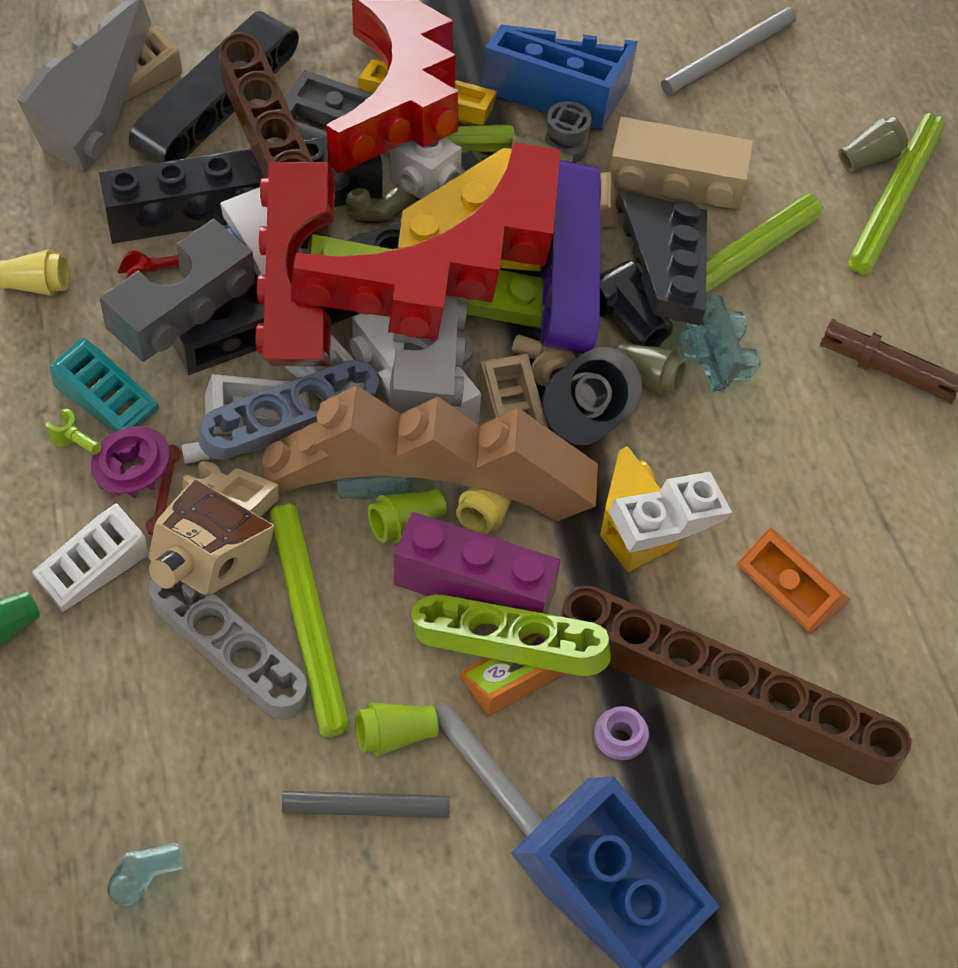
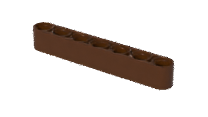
M579 586L571 590L565 597L561 617L576 619V616H588L594 620L592 623L602 626L607 631L611 652L609 667L862 781L875 785L890 782L897 775L911 750L912 741L909 732L904 725L895 719L598 588ZM635 637L642 641V644H630L623 640V638ZM671 659H685L691 666H679ZM720 680L734 681L740 688H728ZM770 702H781L785 704L790 711L777 710L771 705ZM820 724H830L837 728L840 734L829 733ZM871 746L884 748L891 757L880 756Z

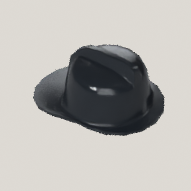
M596 347L581 354L555 374L546 385L542 401L544 416L550 429L572 445H590L602 439L626 420L638 407L643 393L642 377L635 362L626 353L615 348Z

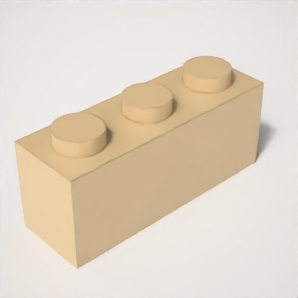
M620 117L610 166L613 184L615 188L628 191L643 192L672 199L740 210L748 176L753 140Z

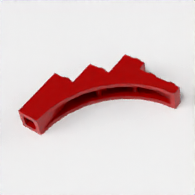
M352 0L353 35L376 52L386 64L388 73L373 95L353 111L326 125L328 164L339 173L412 140L424 148L458 132V91L455 89L456 55L453 53V20L418 0Z
M513 142L507 169L494 192L472 215L446 232L415 245L363 255L329 256L296 253L290 301L317 307L324 306L367 315L374 314L390 317L388 333L406 335L412 338L438 340L445 295L492 303L501 260L545 266L554 231L561 150Z

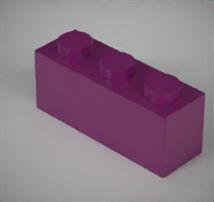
M412 512L394 553V585L426 596L447 595L547 614L556 591L561 559Z

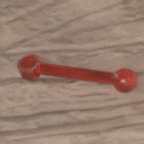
M174 444L168 445L172 459L167 464L168 476H163L161 479L154 516L146 522V530L151 538L158 518L166 509L175 463L182 456V451Z

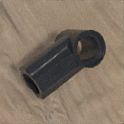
M625 261L600 273V317L610 316L632 344L660 347L671 336L674 325L668 318L653 315L641 281L642 273L633 262Z

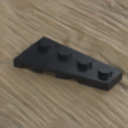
M619 189L615 206L617 212L623 213L625 217L622 226L626 237H632L634 243L632 255L635 263L642 266L641 281L653 315L701 326L706 311L707 210L701 209L687 201L672 202Z

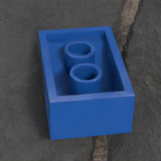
M614 776L588 778L511 852L512 856L544 895L620 968H661L720 907Z

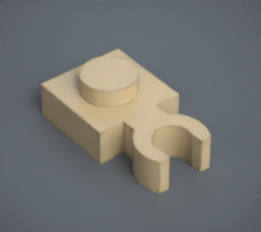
M201 461L198 464L199 479L197 480L260 517L279 500L278 484L238 468H235L230 474L226 475L221 473L220 468L212 462ZM185 475L183 477V489L195 478Z

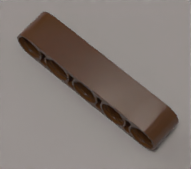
M243 32L232 33L226 36L219 48L221 81L264 178H268L269 162H313L258 40L252 35ZM236 61H245V62H247L248 64H246V65H236V64H234V62H236ZM253 99H262L266 102L263 104H254L250 101ZM277 137L283 139L284 141L281 143L274 144L266 140L269 138ZM332 223L319 228L312 234L330 237ZM312 234L304 241L301 248L308 249Z

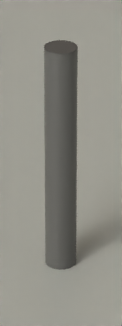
M283 791L282 813L449 818L450 796Z

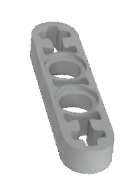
M152 578L150 579L148 589L155 613L262 710L272 717L279 719L292 718L302 712L308 699L305 675L214 593L211 595L201 594L179 581L169 589L175 592L182 588L184 601L190 606L185 613L184 604L172 595L165 599V588L158 586ZM204 616H217L224 622L223 628L215 635H201L195 630V624ZM242 648H252L261 655L257 665L247 669L235 666L231 662V658L236 651ZM270 669L271 678L279 687L285 689L292 685L293 697L288 698L282 694L276 699L274 698L273 684L265 677Z

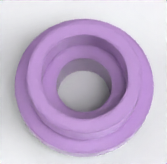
M625 706L615 707L604 712L598 718L594 730V738L598 748L608 757L617 760H628L638 756L645 749L649 737L648 726L643 717L634 709ZM616 730H622L630 736V739L628 741H620L615 739L611 733Z

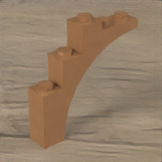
M355 385L321 402L317 414V422L268 445L262 459L263 471L261 478L278 484V495L303 486L337 479L373 476L413 477L458 483L493 492L525 504L557 522L596 506L598 463L520 408L479 425L438 396L400 414L358 385Z

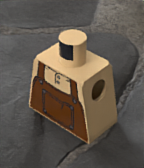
M195 478L163 512L154 526L149 559L151 561L149 574L152 580L162 588H171L181 581L201 594L211 595L265 564L275 525Z

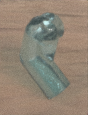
M178 841L127 852L108 882L110 899L121 906L133 905L142 898L155 875L183 869Z

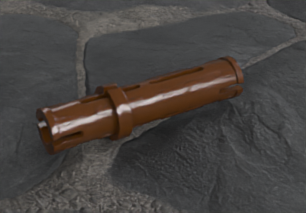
M833 318L831 319L824 333L825 336L819 345L820 347H825L859 362L857 367L867 370L869 366L942 398L950 404L953 403L958 392L957 373L881 341L882 336L873 332L869 336L839 323Z

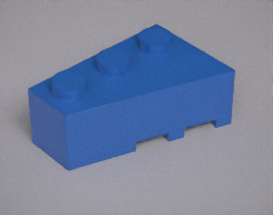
M501 24L485 47L480 87L496 90V97L499 99L534 108L544 114H548L549 109L559 102H577L589 110L592 118L591 128L602 131L630 84L638 41L624 40L623 47L597 44V36L584 34L582 42L556 39V31Z

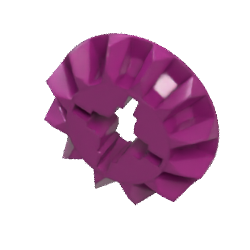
M132 426L120 429L106 437L100 443L102 447L97 455H93L91 460L92 476L100 489L107 490L114 498L124 493L136 498L139 490L146 487L155 490V481L159 477L168 476L167 464L172 459V455L166 439L158 431L144 426ZM139 457L142 462L141 466L134 465L127 472L123 464L125 462L133 463Z

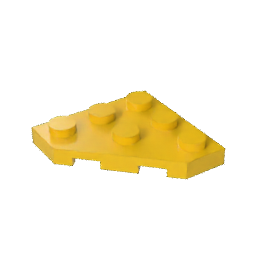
M503 148L404 209L402 212L398 249L415 245L442 234L472 215L494 192L507 169L512 149ZM501 260L500 268L540 271L541 267L539 265L522 264L508 260Z

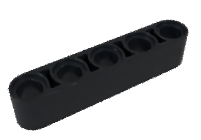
M262 11L254 12L232 32L247 33L258 40L273 74L290 60L299 42V33L296 29ZM220 44L138 118L129 134L130 148L156 163L186 159L235 112L221 81ZM236 61V62H234V64H236V65H246V64H248V63L245 62V61Z

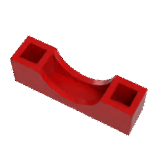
M269 162L268 178L261 179L260 200L262 207H267V226H260L259 251L261 256H266L265 274H260L257 281L259 304H264V323H258L256 327V348L258 353H263V359L271 366H330L331 317L324 309L317 306L290 301L296 253H298L304 241L313 232L334 222L335 174L328 162Z

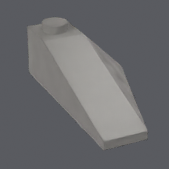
M124 0L101 19L98 32L90 38L81 35L72 42V53L63 60L53 57L48 61L17 98L42 150L83 172H86L95 160L103 156L117 124L151 25V20L143 0Z

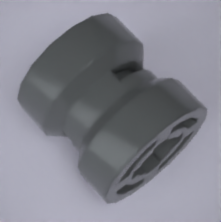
M564 101L553 105L548 111L546 121L547 132L544 142L565 153L573 154V163L581 161L586 156L588 150V135L592 120L589 110L577 102Z

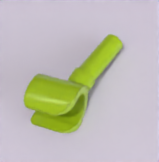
M67 408L60 411L61 420L65 426L55 427L48 421L45 423L49 440L56 446H69L75 442L93 455H97L102 448L101 444L84 434L77 427L74 413Z

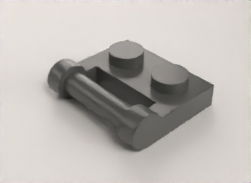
M303 70L285 97V100L294 119L298 115L327 125L353 111L373 93ZM295 120L303 140L327 136L326 131Z

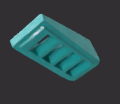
M84 337L80 338L50 365L54 387L114 432L127 427L140 426L159 409L157 401L98 347ZM98 376L102 378L90 389L87 387ZM112 390H118L105 403L102 401ZM128 400L134 402L122 415L118 416L115 413Z

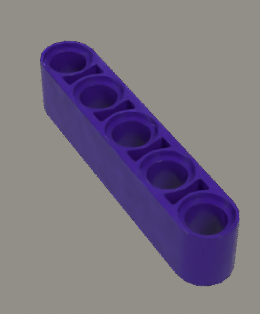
M560 160L554 231L545 266H543L541 345L543 347L585 353L595 347L600 320V168Z

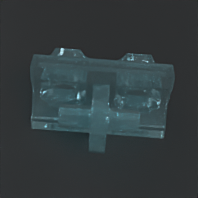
M710 294L706 299V311L701 326L685 323L687 330L679 336L677 345L681 355L687 358H697L698 364L703 366L711 392H724L733 380L750 379L760 367L761 361L756 349L740 347L739 342L746 334L747 328L743 312L727 310L722 295Z

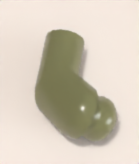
M400 184L382 198H370L369 191L361 188L350 191L346 197V203L350 207L348 213L357 221L374 222L390 221L415 200V195L406 192Z

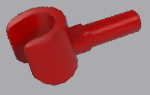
M128 251L123 257L117 272L119 274L127 273L125 279L137 271L146 277L148 272L179 267L178 255L149 258L139 251Z

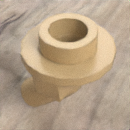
M517 335L512 346L513 353L519 355L528 354L529 358L535 360L531 366L535 382L545 387L555 374L576 359L572 351L543 347L541 341L523 335Z

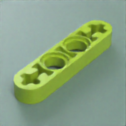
M447 595L426 596L417 601L412 608L411 617L416 638L422 644L430 647L578 676L598 674L606 669L610 663L611 652L607 631L602 626L592 622ZM483 624H493L498 627L494 633L486 636H478L472 633L474 628ZM533 633H541L549 637L542 644L535 646L526 645L521 642L524 637Z

